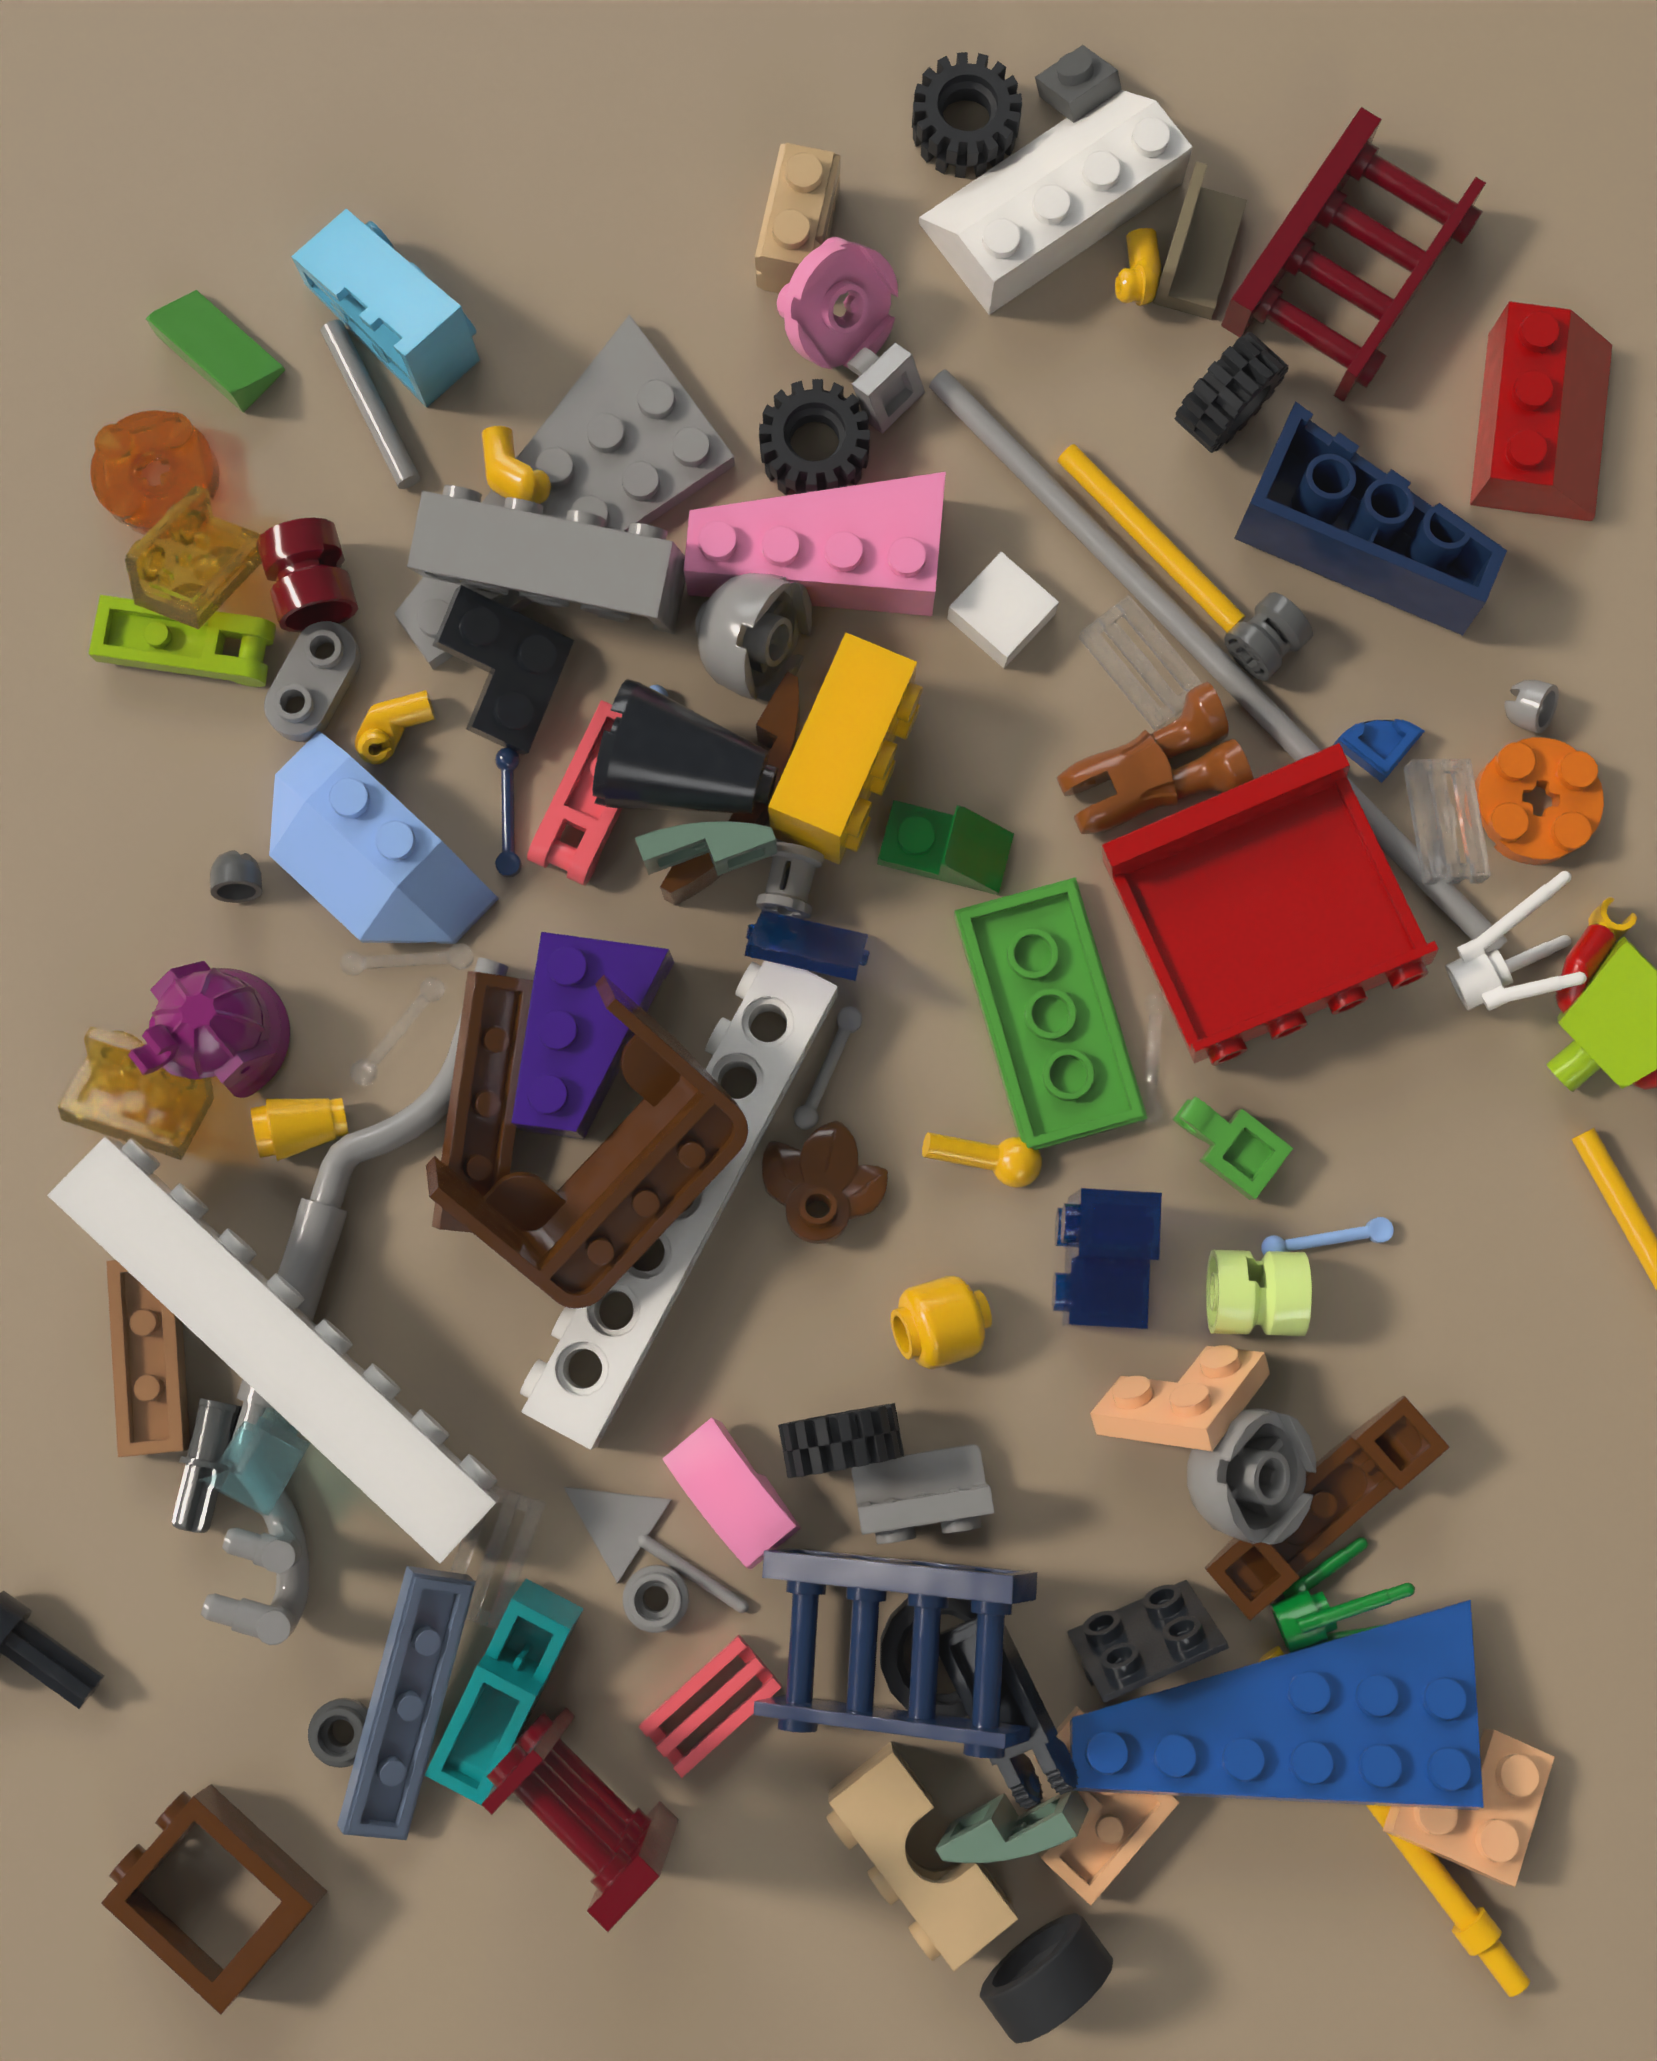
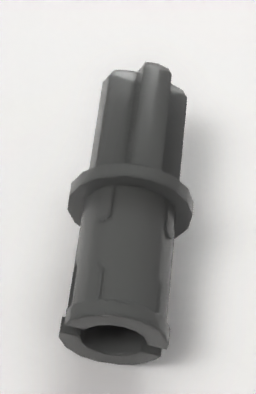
M200 1398L196 1424L187 1457L181 1456L179 1461L186 1465L172 1517V1525L175 1528L194 1533H206L210 1529L224 1471L231 1472L232 1469L231 1465H227L241 1406Z

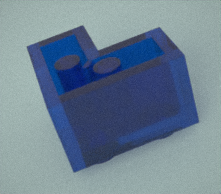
M1081 1188L1068 1197V1203H1064L1063 1208H1057L1055 1246L1066 1247L1065 1273L1054 1272L1052 1310L1063 1312L1062 1326L1128 1330L1148 1329L1150 1263L1158 1261L1160 1255L1162 1193Z

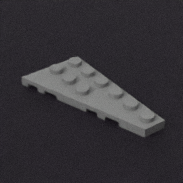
M630 314L516 458L531 466L533 470L544 471L550 479L551 490L549 497L544 503L540 504L544 506L542 515L566 519L568 510L588 512L605 518V528L628 532L630 523L648 525L735 466L734 455ZM491 490L482 503L504 507L506 498ZM422 577L394 614L431 668L435 669L453 657V655L432 645L455 589L461 585ZM467 587L516 612L521 611L534 602L520 597V591L509 589L508 595H501Z

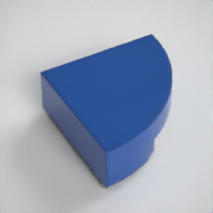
M1373 720L1353 725L1333 745L1340 743L1345 755L1382 783L1425 731L1405 720Z

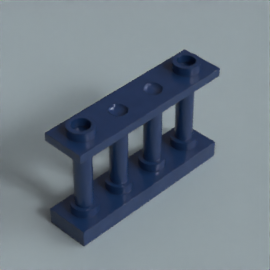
M800 1548L764 1551L762 1578L787 1580L786 1592L793 1593L786 1695L754 1701L753 1715L778 1718V1729L788 1732H816L818 1724L964 1743L963 1754L978 1758L1005 1757L1006 1748L1030 1741L1029 1726L1000 1723L1005 1615H1012V1604L1036 1600L1038 1572ZM826 1585L847 1587L846 1598L853 1600L847 1703L813 1699L819 1595L826 1594ZM887 1591L908 1593V1605L914 1606L909 1711L874 1706L879 1602L886 1601ZM949 1598L971 1600V1612L977 1613L972 1719L936 1714L941 1608H948Z

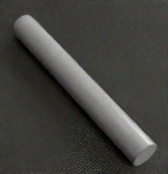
M341 320L329 321L322 326L321 334L398 488L406 489L414 486L421 477L344 323Z

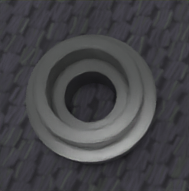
M337 1698L321 1706L313 1715L308 1728V1741L314 1755L321 1762L332 1767L342 1768L353 1765L368 1708L359 1701L350 1698ZM337 1720H346L353 1726L354 1737L350 1743H341L335 1739L333 1725Z

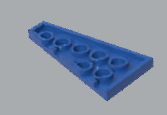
M1471 1600L1072 1717L1070 1720V1758L1074 1762L1075 1769H1077L1076 1773L1079 1777L1077 1779L1079 1785H1076L1077 1789L1072 1791L1479 1810L1484 1808Z

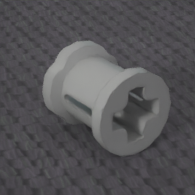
M776 842L777 854L770 856L773 859L765 893L758 895L756 906L764 911L796 919L811 918L812 906L808 904V898L815 868L822 867L824 855L802 845Z

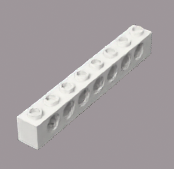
M771 951L767 954L762 966L753 961L748 966L735 993L736 996L743 999L732 1021L724 1017L720 1019L705 1048L706 1052L713 1055L706 1071L720 1086L724 1074L735 1067L747 1068L757 1077L756 1087L750 1095L741 1099H734L745 1115L748 1124V1136L743 1148L696 1197L692 1206L682 1212L659 1237L664 1245L665 1254L663 1261L657 1268L651 1271H639L632 1265L595 1304L585 1308L565 1307L551 1333V1336L560 1341L548 1363L540 1359L535 1362L520 1390V1394L528 1398L521 1411L523 1414L590 1450L597 1448L838 997V986ZM763 1012L778 1013L787 1023L786 1031L775 1041H760L750 1031L755 1017ZM623 1292L633 1303V1316L625 1327L612 1330L605 1326L600 1318V1305L609 1294ZM584 1349L591 1350L597 1354L602 1363V1373L599 1380L589 1388L576 1385L569 1375L571 1358L577 1352Z

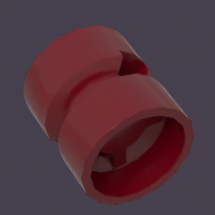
M316 517L299 518L271 527L259 536L256 544L267 580L276 581L270 590V594L281 629L288 632L301 633L305 628L314 623L331 621L341 624L356 614L359 608L349 573L340 568L345 558L333 522Z

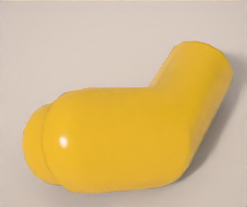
M1139 228L1126 235L1130 268H1124L1119 272L1115 280V293L1119 301L1123 303L1135 302L1138 306H1143L1151 303L1156 296L1161 278V263L1156 231L1152 228Z
M424 690L379 702L370 707L355 738V749L361 759L373 765L387 761L393 755L406 727L435 720L428 691Z

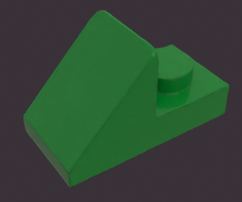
M893 800L877 865L999 895L1014 833L963 806L956 805L955 813L951 815Z

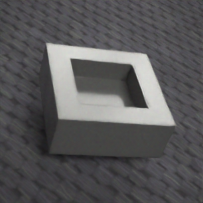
M1084 45L1064 55L1058 62L1035 76L1039 97L1073 123L1122 90L1118 70Z

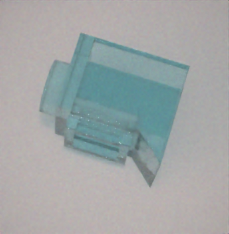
M267 1407L262 1417L255 1418L252 1424L247 1421H243L218 1461V1464L225 1467V1470L198 1481L262 1516H269L310 1443L297 1436L299 1431L278 1411Z

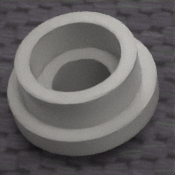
M650 1565L641 1568L631 1576L623 1592V1607L628 1619L639 1629L651 1633L664 1632L676 1626L685 1615L689 1603V1592L684 1579L675 1570L664 1565ZM651 1586L664 1588L669 1597L667 1606L661 1610L649 1608L644 1600L646 1589Z

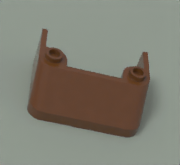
M605 975L595 985L606 1009L635 1033L622 1052V1073L630 1087L644 1099L563 1186L556 1191L536 1174L514 1172L501 1178L485 1196H482L436 1156L426 1165L429 1197L553 1300L568 1308H585L598 1302L741 1151L748 1136L746 1117L735 1100L674 1036Z

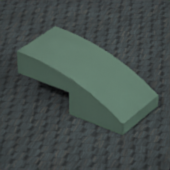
M732 821L698 822L659 829L635 837L648 875L709 853L717 876L777 854L776 838L772 828L753 823Z
M1069 1791L1062 1795L1058 1794L1019 1816L1006 1794L1003 1793L950 1822L936 1847V1851L942 1861L958 1863H989L1032 1855L1077 1837L1089 1809L1078 1791Z

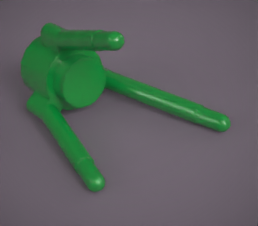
M1360 1537L1294 1582L1282 1593L1284 1599L1270 1603V1607L1282 1639L1289 1653L1383 1626L1332 1632L1338 1629L1336 1623L1338 1621L1412 1596L1415 1593L1414 1585L1404 1583L1330 1607L1322 1591L1310 1595L1309 1591L1345 1566L1351 1559L1368 1547L1367 1539Z

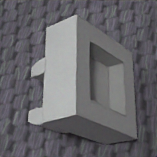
M896 342L880 357L864 347L847 363L848 368L860 376L852 383L856 397L860 400L861 410H866L869 424L882 434L925 393L912 354Z

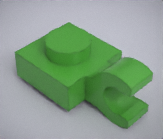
M1196 1096L1192 1100L1187 1099L1172 1119L1188 1133L1210 1145L1199 1161L1249 1200H1254L1258 1197L1293 1150V1147L1245 1110H1237L1228 1122Z

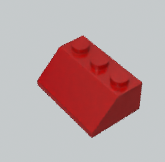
M1509 301L1489 332L1470 505L1583 521H1592L1595 518L1612 344L1571 309Z

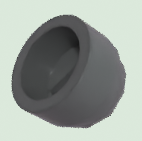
M235 850L220 854L212 864L210 871V893L212 897L230 903L247 902L258 898L262 894V873L257 861L247 853L240 855Z

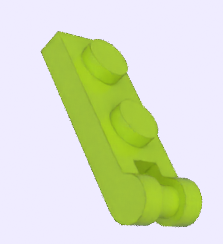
M100 595L89 655L96 662L229 680L250 687H264L269 669L263 663L266 646L273 645L276 624L255 616ZM225 638L241 640L238 657L222 655Z

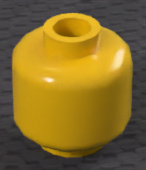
M945 1276L907 1288L900 1296L898 1308L893 1309L890 1318L893 1336L901 1354L908 1360L914 1358L920 1366L928 1369H936L977 1355L984 1346L985 1329L992 1325L991 1309L985 1295L980 1290L973 1292L970 1286L957 1276Z

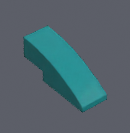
M528 1579L524 1580L511 1598L486 1653L477 1664L424 1776L479 1805L484 1802L494 1787V1784L486 1776L516 1745L515 1742L519 1739L584 1608Z

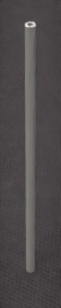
M946 369L935 376L929 388L1295 761L1321 751ZM1348 778L1380 847L1471 940L1479 937L1489 929L1492 924ZM1502 936L1489 946L1485 952L1487 953L1494 949L1499 950L1508 940Z

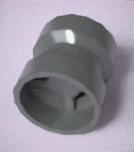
M1272 592L1256 605L1255 616L1248 622H1238L1226 633L1224 641L1232 657L1245 671L1259 680L1267 681L1281 668L1282 657L1289 651H1299L1312 638L1313 630L1308 619L1292 601L1281 594Z

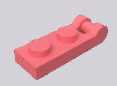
M603 700L600 701L532 840L527 854V860L544 868L552 864L566 870L568 879L584 886L588 884L594 874L600 854L623 809L607 808L595 804L594 802L597 797L593 796L592 793L595 767L604 730L610 732L617 717L622 718L623 715L610 711L612 704ZM566 825L584 832L578 848L560 841Z

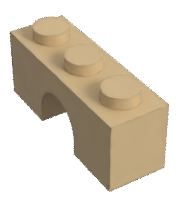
M889 1742L829 1790V1804L833 1808V1811L826 1816L829 1824L849 1850L859 1844L874 1864L867 1871L870 1879L890 1905H893L900 1899L916 1921L908 1926V1928L930 1960L934 1961L942 1955L951 1969L955 1971L1018 1920L1013 1903L983 1863L956 1862L946 1868L931 1869L918 1864L909 1855L905 1847L907 1835L912 1826L934 1808L932 1795L892 1742Z

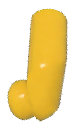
M491 426L482 431L485 472L490 488L504 498L512 497L538 504L544 503L550 494V479L544 471L533 470L531 466L515 459L512 429L505 426Z

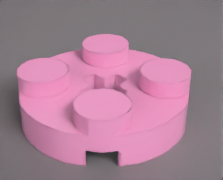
M832 237L809 253L799 264L790 283L786 284L779 292L777 310L779 315L784 318L787 337L798 354L823 368L832 369L831 367L835 368L841 365L848 368L847 363L864 347L876 354L887 340L895 317L888 315L891 306V294L898 297V284L891 265L880 253L864 245ZM848 292L849 295L843 302L847 310L844 316L839 317L833 314V308L838 297Z

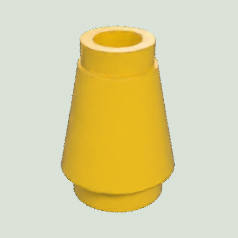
M342 1097L331 1100L329 1098L266 1099V1105L251 1108L253 1130L260 1158L276 1155L277 1161L335 1140L337 1137L349 1134Z

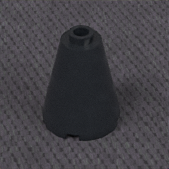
M626 679L622 683L610 710L623 714L622 718L617 717L610 732L604 730L599 748L592 788L593 796L597 797L594 802L595 804L607 808L753 814L757 802L769 804L778 773V767L768 765L769 751L640 682Z

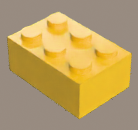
M845 632L768 805L770 827L775 838L786 843L814 849L822 853L824 859L839 865L847 848L855 852L859 850L871 821V817L868 815L872 802L868 801L872 792L880 796L883 795L896 764L893 758L898 744L894 743L896 736L905 740L908 738L921 705L918 704L923 687L915 684L917 661Z

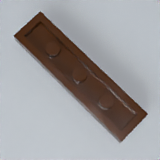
M468 971L441 1161L482 1196H485L501 1178L510 1174L516 1126L511 1121L534 980ZM435 1202L432 1227L439 1230L472 1233Z

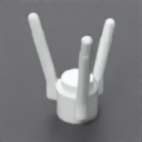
M1560 872L1479 937L1457 947L1461 958L1447 964L1445 967L1458 997L1468 1011L1482 1004H1485L1488 1011H1491L1510 1001L1550 993L1586 982V974L1576 972L1504 988L1513 983L1512 972L1568 947L1571 944V938L1568 935H1562L1549 942H1544L1506 960L1503 959L1497 949L1485 952L1489 946L1568 884L1572 878L1570 872Z

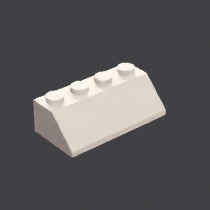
M1121 90L1074 123L1068 118L1064 119L920 216L919 224L988 315H990L1180 186L1183 182L1193 147L1156 100Z

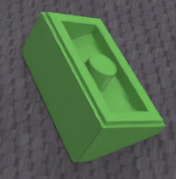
M197 290L153 311L146 318L159 339L243 413L285 371L284 367Z

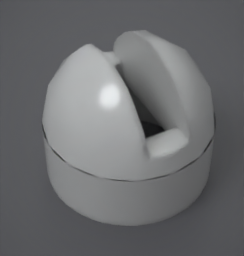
M1523 680L1513 685L1510 693L1516 696L1517 699L1516 701H1505L1504 707L1507 718L1511 723L1522 729L1536 733L1544 732L1549 726L1557 707L1558 687L1539 680Z

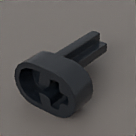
M2 1591L0 1593V1657L3 1654L80 1709L96 1691L104 1675L29 1622L28 1618L32 1610L6 1591Z

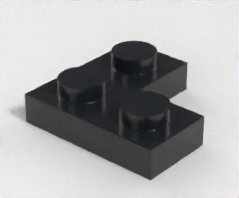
M461 585L455 589L432 646L489 672L466 730L505 748H512L520 755L528 754L574 640Z

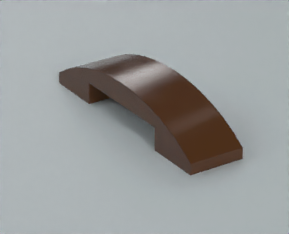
M788 671L756 723L758 742L771 748L768 765L778 767L772 796L799 736L798 677ZM757 802L753 814L733 813L728 821L765 826L769 820L768 805ZM709 853L672 866L660 889L664 900L677 905L693 897L722 875L717 876Z
M1401 1396L1316 1462V1473L1306 1471V1484L1303 1493L1312 1494L1313 1498L1308 1513L1293 1534L1277 1544L1262 1542L1252 1544L1233 1538L1205 1567L1206 1571L1251 1621L1300 1578L1297 1573L1392 1490L1395 1488L1402 1490L1448 1450L1450 1446L1405 1396Z

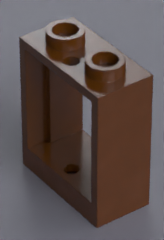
M211 1784L192 1798L183 1791L166 1808L155 1822L163 1832L147 1850L140 1844H137L120 1861L109 1875L117 1885L101 1904L221 2015L242 1993L328 1891ZM196 1823L282 1901L224 1969L139 1891Z

